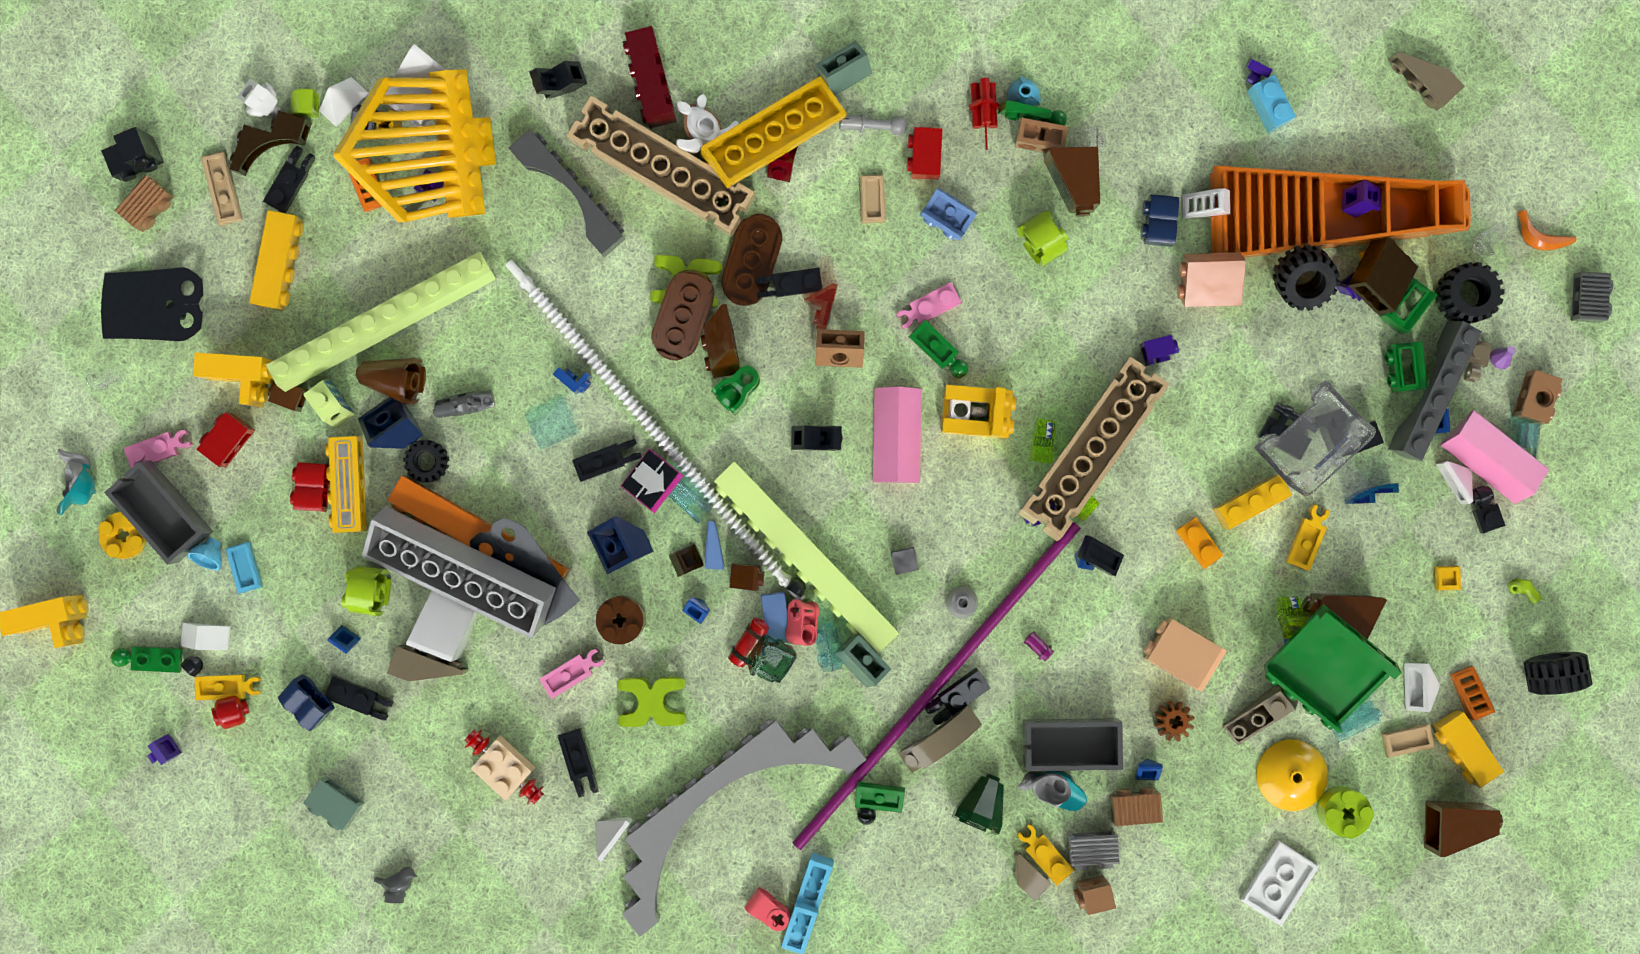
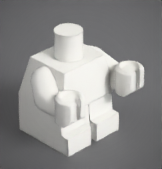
M249 79L244 86L245 88L236 97L248 105L244 111L251 116H268L269 113L276 116L278 110L281 111L276 106L278 102L273 87L266 81L261 86L252 79Z

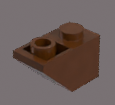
M732 563L729 588L758 591L759 586L764 585L765 571H760L761 566Z

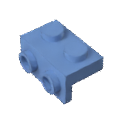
M938 187L920 216L924 218L923 221L929 226H937L942 229L946 237L960 241L978 212Z

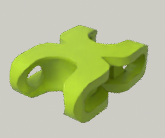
M656 255L653 260L654 265L658 269L670 271L672 276L684 270H696L705 275H717L722 270V264L715 260L696 258L691 261L687 268L683 260L678 256ZM666 289L653 290L650 293L649 300L653 303L662 304ZM714 297L711 309H715L718 307V300L716 297Z
M643 677L621 678L617 680L618 690L631 692L638 699L637 710L621 714L617 718V724L622 727H642L649 721L651 716L659 726H678L687 723L685 713L671 711L666 707L664 701L668 692L684 688L686 679L683 677H661L655 681L653 687Z

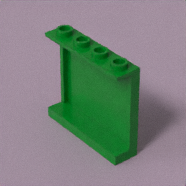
M1324 604L1264 664L1265 677L1270 683L1275 686L1279 684L1284 688V693L1290 699L1299 700L1302 703V707L1309 714H1316L1321 718L1320 721L1329 730L1335 729L1338 733L1342 732L1341 724L1390 676L1396 679L1402 673L1394 660Z

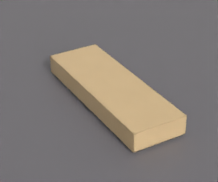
M222 151L201 157L218 225L223 226L242 221L243 217L226 152Z

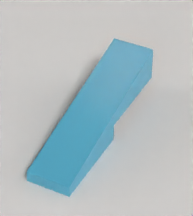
M811 853L781 948L804 954L833 868V859Z

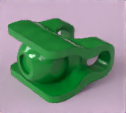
M744 366L732 377L719 382L711 392L728 411H731L736 416L745 407L749 396L758 388L760 377L753 367ZM746 375L754 376L753 381L749 384L742 383Z

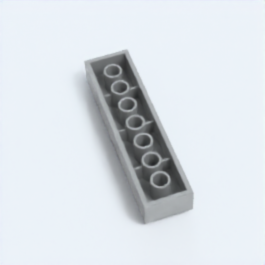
M386 506L371 519L362 557L530 638H533L544 624L556 589L555 587Z

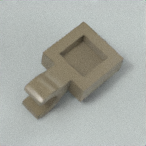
M1477 342L1467 363L1464 380L1470 382L1480 380V367L1485 368L1488 366L1492 347L1491 343Z

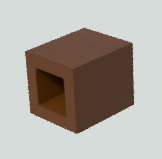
M272 383L268 390V402L301 412L306 401L304 393L308 390L295 386L284 392L276 383Z

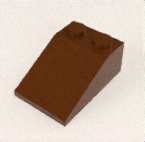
M723 304L703 326L705 335H701L703 350L707 349L708 357H704L706 370L712 372L713 378L734 375L740 369L734 329L727 304Z

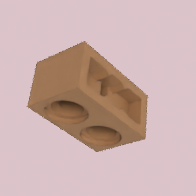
M1021 118L1014 147L1047 153L1050 148H1065L1069 126Z

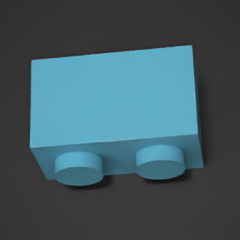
M1276 75L1254 84L1247 91L1268 133L1290 123L1296 117Z

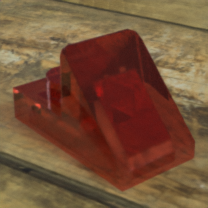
M832 283L804 299V303L822 307L821 310H816L813 323L817 324L816 330L827 328L838 284Z

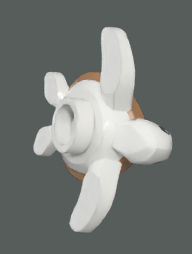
M703 94L696 99V105H688L686 102H678L676 105L679 112L684 114L683 127L689 139H679L676 145L688 153H698L701 150V146L739 124L737 121H734L730 126L721 130L718 118L705 108L707 99Z

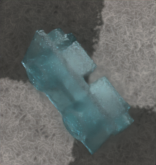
M834 622L817 625V639L815 641L819 650L817 659L823 672L842 669L843 663L834 654L840 647L832 648V644L839 642L837 626H834Z
M1370 700L1361 704L1341 724V733H1338L1335 729L1332 730L1338 742H1341L1380 723L1382 714L1378 708L1375 709Z

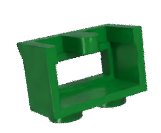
M1415 278L1410 282L1397 310L1413 289L1422 296L1403 320L1397 316L1396 312L1381 314L1379 317L1401 334L1410 332L1438 295Z
M1422 341L1386 346L1387 350L1384 352V360L1389 365L1387 385L1391 388L1392 393L1426 389L1427 379ZM1401 349H1410L1412 362L1410 367L1411 371H1413L1414 384L1404 385Z

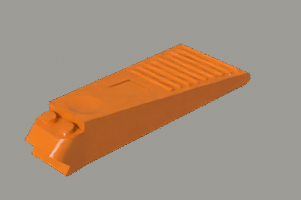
M1213 166L1212 173L1210 174V190L1221 188L1230 190V214L1211 216V253L1241 252L1244 258L1283 254L1288 250L1292 252L1294 247L1300 246V248H1304V245L1307 244L1311 248L1315 245L1320 249L1370 244L1373 240L1390 237L1395 241L1467 231L1471 224L1470 190L1465 184V180L1434 181L1230 166ZM1363 180H1367L1381 188V209L1378 211L1373 209L1356 218L1343 212V190ZM1215 197V208H1218V197Z

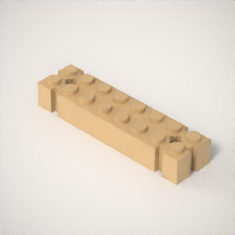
M593 96L589 97L581 111L584 116L583 121L579 122L576 120L567 134V138L572 144L586 152L591 147V152L596 158L706 223L709 222L710 218L715 221V228L732 237L741 223V218L738 216L741 211L747 213L756 198L754 191L739 182L736 187L726 188L710 165L615 110L613 114H610L611 111L605 103ZM604 128L605 132L598 135L596 131ZM726 199L728 205L720 207L718 201L723 202Z
M1131 356L1114 377L1115 379L1109 384L1034 490L1039 495L1032 494L1018 513L1033 525L1037 521L1045 525L1042 531L1056 541L1063 537L1073 523L1068 519L1069 516L1074 518L1080 513L1154 407L1152 405L1160 399L1170 385L1155 373L1151 377L1143 372L1146 367ZM1132 389L1136 390L1135 396L1131 393ZM1052 502L1057 504L1054 511L1050 509Z

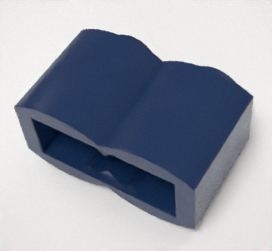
M1151 194L1148 200H1144L1142 214L1146 215V223H1142L1140 237L1144 238V244L1172 247L1176 243L1179 197Z
M304 674L293 679L278 696V700L283 708L294 714L299 725L308 731H312L320 726L335 709L331 700L321 693L314 682Z

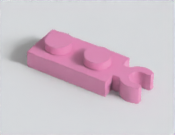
M950 282L909 303L911 310H902L896 316L897 318L903 315L908 317V322L902 325L903 329H907L916 319L919 324L924 319L929 321L962 304Z
M180 430L174 437L171 432H166L125 447L124 451L130 468L139 461L151 460L153 463L179 455L178 447L190 448L193 445L192 442L183 443L181 440L182 436L189 434V432Z
M591 650L586 659L583 658L582 654H579L541 677L539 680L550 698L553 699L592 675L593 672L590 667H600L605 663L604 659L599 662L593 660V655L599 650Z

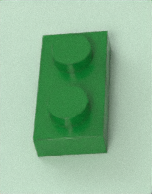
M858 782L855 807L902 813L905 787Z

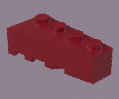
M648 26L625 32L626 41H622L625 54L631 57L632 63L628 64L631 77L636 78L637 86H634L637 100L642 102L643 109H640L643 123H648L649 128L652 129L677 122L653 27Z

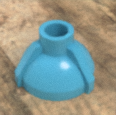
M1024 76L1019 77L1018 80L1010 85L1007 91V100L1036 106L1041 102L1040 91L1033 81L1025 79ZM1023 88L1028 89V90H1029V94H1028V95H1024V94L1021 92V89H1023Z
M207 538L205 543L190 549L187 558L201 567L219 571L222 566L221 550L219 549L221 543L214 538Z

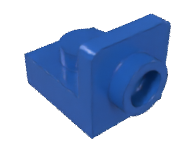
M558 367L553 373L558 380L575 394L579 392L584 393L591 385L589 380L592 376L587 372L584 373L578 382L575 381L577 376L568 368L563 371Z

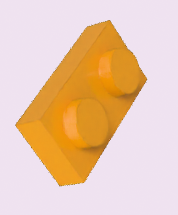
M1193 517L1175 530L1202 569H1206L1224 556L1196 517Z

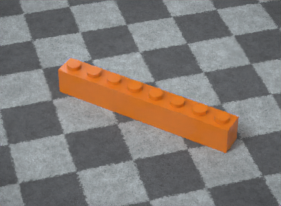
M408 476L400 477L387 500L393 503L392 508L403 514L407 511L414 515L413 520L424 525L428 523L434 527V530L444 535H449L469 547L470 540L478 533H487L492 528V525ZM504 531L501 532L502 537L506 541L515 540V537ZM481 543L479 545L480 552L488 556L493 554V548L488 543ZM506 553L505 555L508 561H513L514 557L512 554ZM548 557L559 574L565 579L570 569Z

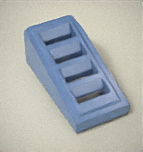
M709 521L707 525L706 569L724 570L725 564L715 521Z

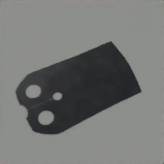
M185 267L105 273L101 299L103 339H145L178 342L188 340L202 326L203 312L199 306L200 299L203 297L202 278ZM185 281H191L194 284V291L188 296L181 292V285ZM169 300H172L174 304H184L174 305L172 309L166 307V303ZM184 313H190L193 316L194 321L189 328H184L180 324V318Z
M503 518L491 524L492 528L489 532H480L470 540V547L478 551L481 543H488L493 548V554L490 557L556 588L542 626L558 619L580 601L523 525ZM504 528H511L515 532L516 537L514 541H506L502 537L501 532ZM506 553L513 555V561L506 559Z

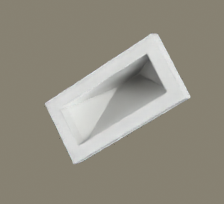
M350 77L328 88L319 111L337 127L369 93Z
M1449 461L1438 462L1436 466L1460 504H1470L1473 502L1471 469Z
M1404 663L1406 710L1430 712L1440 688L1433 670L1429 664Z
M630 817L596 822L597 859L600 862L632 821Z

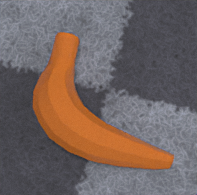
M1527 210L1517 213L1521 224L1522 238L1533 249L1555 250L1568 246L1577 240L1575 236H1552L1541 233L1532 226Z

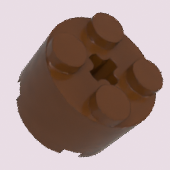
M625 595L606 600L599 607L596 614V627L599 634L605 641L620 645L633 641L642 633L646 625V613L643 606L634 598ZM619 613L627 619L623 626H621L620 622H616Z

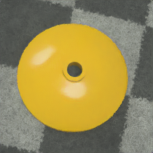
M1288 739L1279 741L1265 750L1257 765L1256 780L1261 794L1269 803L1283 810L1299 811L1312 806L1323 795L1327 786L1328 770L1324 758L1316 748L1304 741ZM1299 773L1300 779L1294 782L1293 776Z

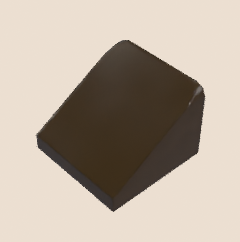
M695 544L669 555L678 577L704 566Z

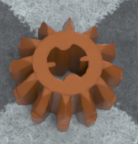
M1168 701V709L1160 705L1159 709L1163 713H1154V717L1160 719V721L1154 722L1153 725L1160 728L1157 733L1160 736L1165 735V739L1171 741L1174 736L1175 740L1179 742L1181 741L1180 734L1189 737L1186 729H1194V726L1188 723L1195 719L1193 715H1187L1191 709L1188 706L1182 708L1183 703L1177 701L1175 706L1172 701ZM1176 717L1179 720L1178 724L1169 723L1171 718L1175 719Z

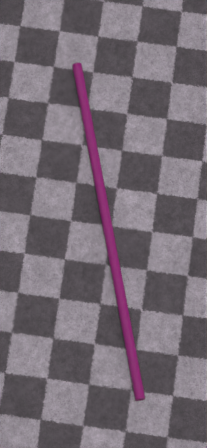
M1073 522L1060 540L1053 542L866 757L867 760L856 768L792 842L799 850L803 849L857 787V783L864 779L925 709V706L931 702L1081 530L1076 523Z

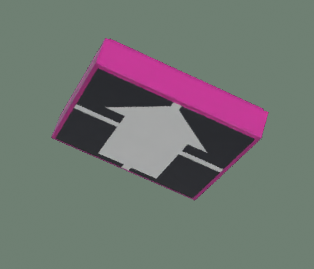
M648 449L622 483L621 487L655 513L684 475L651 449Z

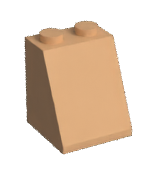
M1167 618L1166 621L1162 620L1156 629L1158 635L1155 640H1150L1144 649V653H1146L1144 659L1188 686L1202 692L1227 650L1171 618Z

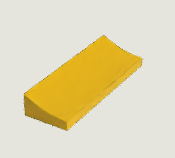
M819 76L701 146V156L715 171L726 188H729L844 119L847 113L823 78Z

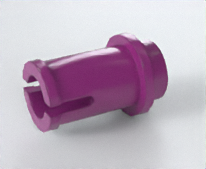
M1034 631L1023 642L1039 656V660L1042 659L1044 662L1054 653L1051 649L1052 645L1048 646Z

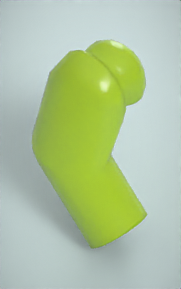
M1515 578L1508 583V589L1512 594H1525L1532 604L1542 599L1538 590L1528 579Z

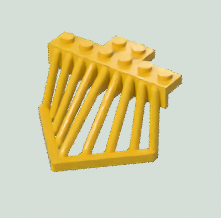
M467 69L429 72V78H378L333 153L334 158L398 222H409L443 213H448V218L486 214L479 166L496 165L490 117L473 118ZM389 87H421L431 89V94L385 95ZM379 104L433 105L432 110L375 112ZM435 120L436 125L364 130L369 122ZM428 135H437L438 141L354 148L357 141ZM427 151H439L440 156L369 165H361L355 159ZM427 167H442V171L379 182L370 175ZM444 182V186L438 189L392 197L386 191L389 189ZM446 197L444 204L407 212L401 206Z

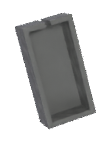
M151 460L139 461L124 474L125 478H120L104 492L167 565L179 563L188 555L190 549L199 545L214 532Z
M1118 718L1023 719V741L1028 744L1023 745V765L1026 771L1123 770L1122 721Z

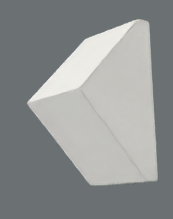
M183 622L180 646L194 650H229L231 626Z

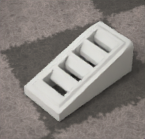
M1226 188L1182 195L1183 219L1230 214V190ZM1215 197H1218V208H1215ZM1207 198H1210V209H1207ZM1198 199H1201L1202 210L1198 211ZM1189 200H1193V212H1189Z

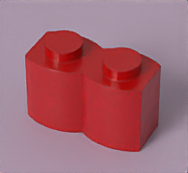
M297 462V466L292 471L295 489L290 494V504L293 505V510L327 512V495L330 481L327 479L326 470L329 465Z

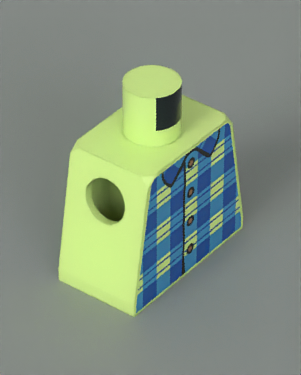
M330 378L322 380L304 393V397L320 419L335 428H338L355 415Z

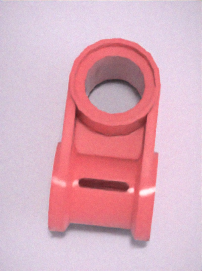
M794 599L789 603L787 609L786 639L792 645L811 646L817 639L819 606L814 601L804 603L801 600Z
M761 887L756 889L744 906L750 915L759 919L774 931L784 930L789 923V909ZM782 914V920L780 919L778 922L774 920L776 916Z

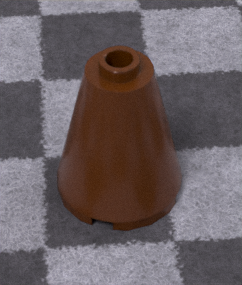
M418 358L364 361L356 369V378L365 387L404 404L414 405L419 401V399H416L418 393H423L426 369L420 365V362L423 361Z

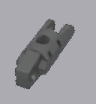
M492 390L452 395L448 398L437 400L434 405L433 414L436 418L476 413L494 407L495 398Z

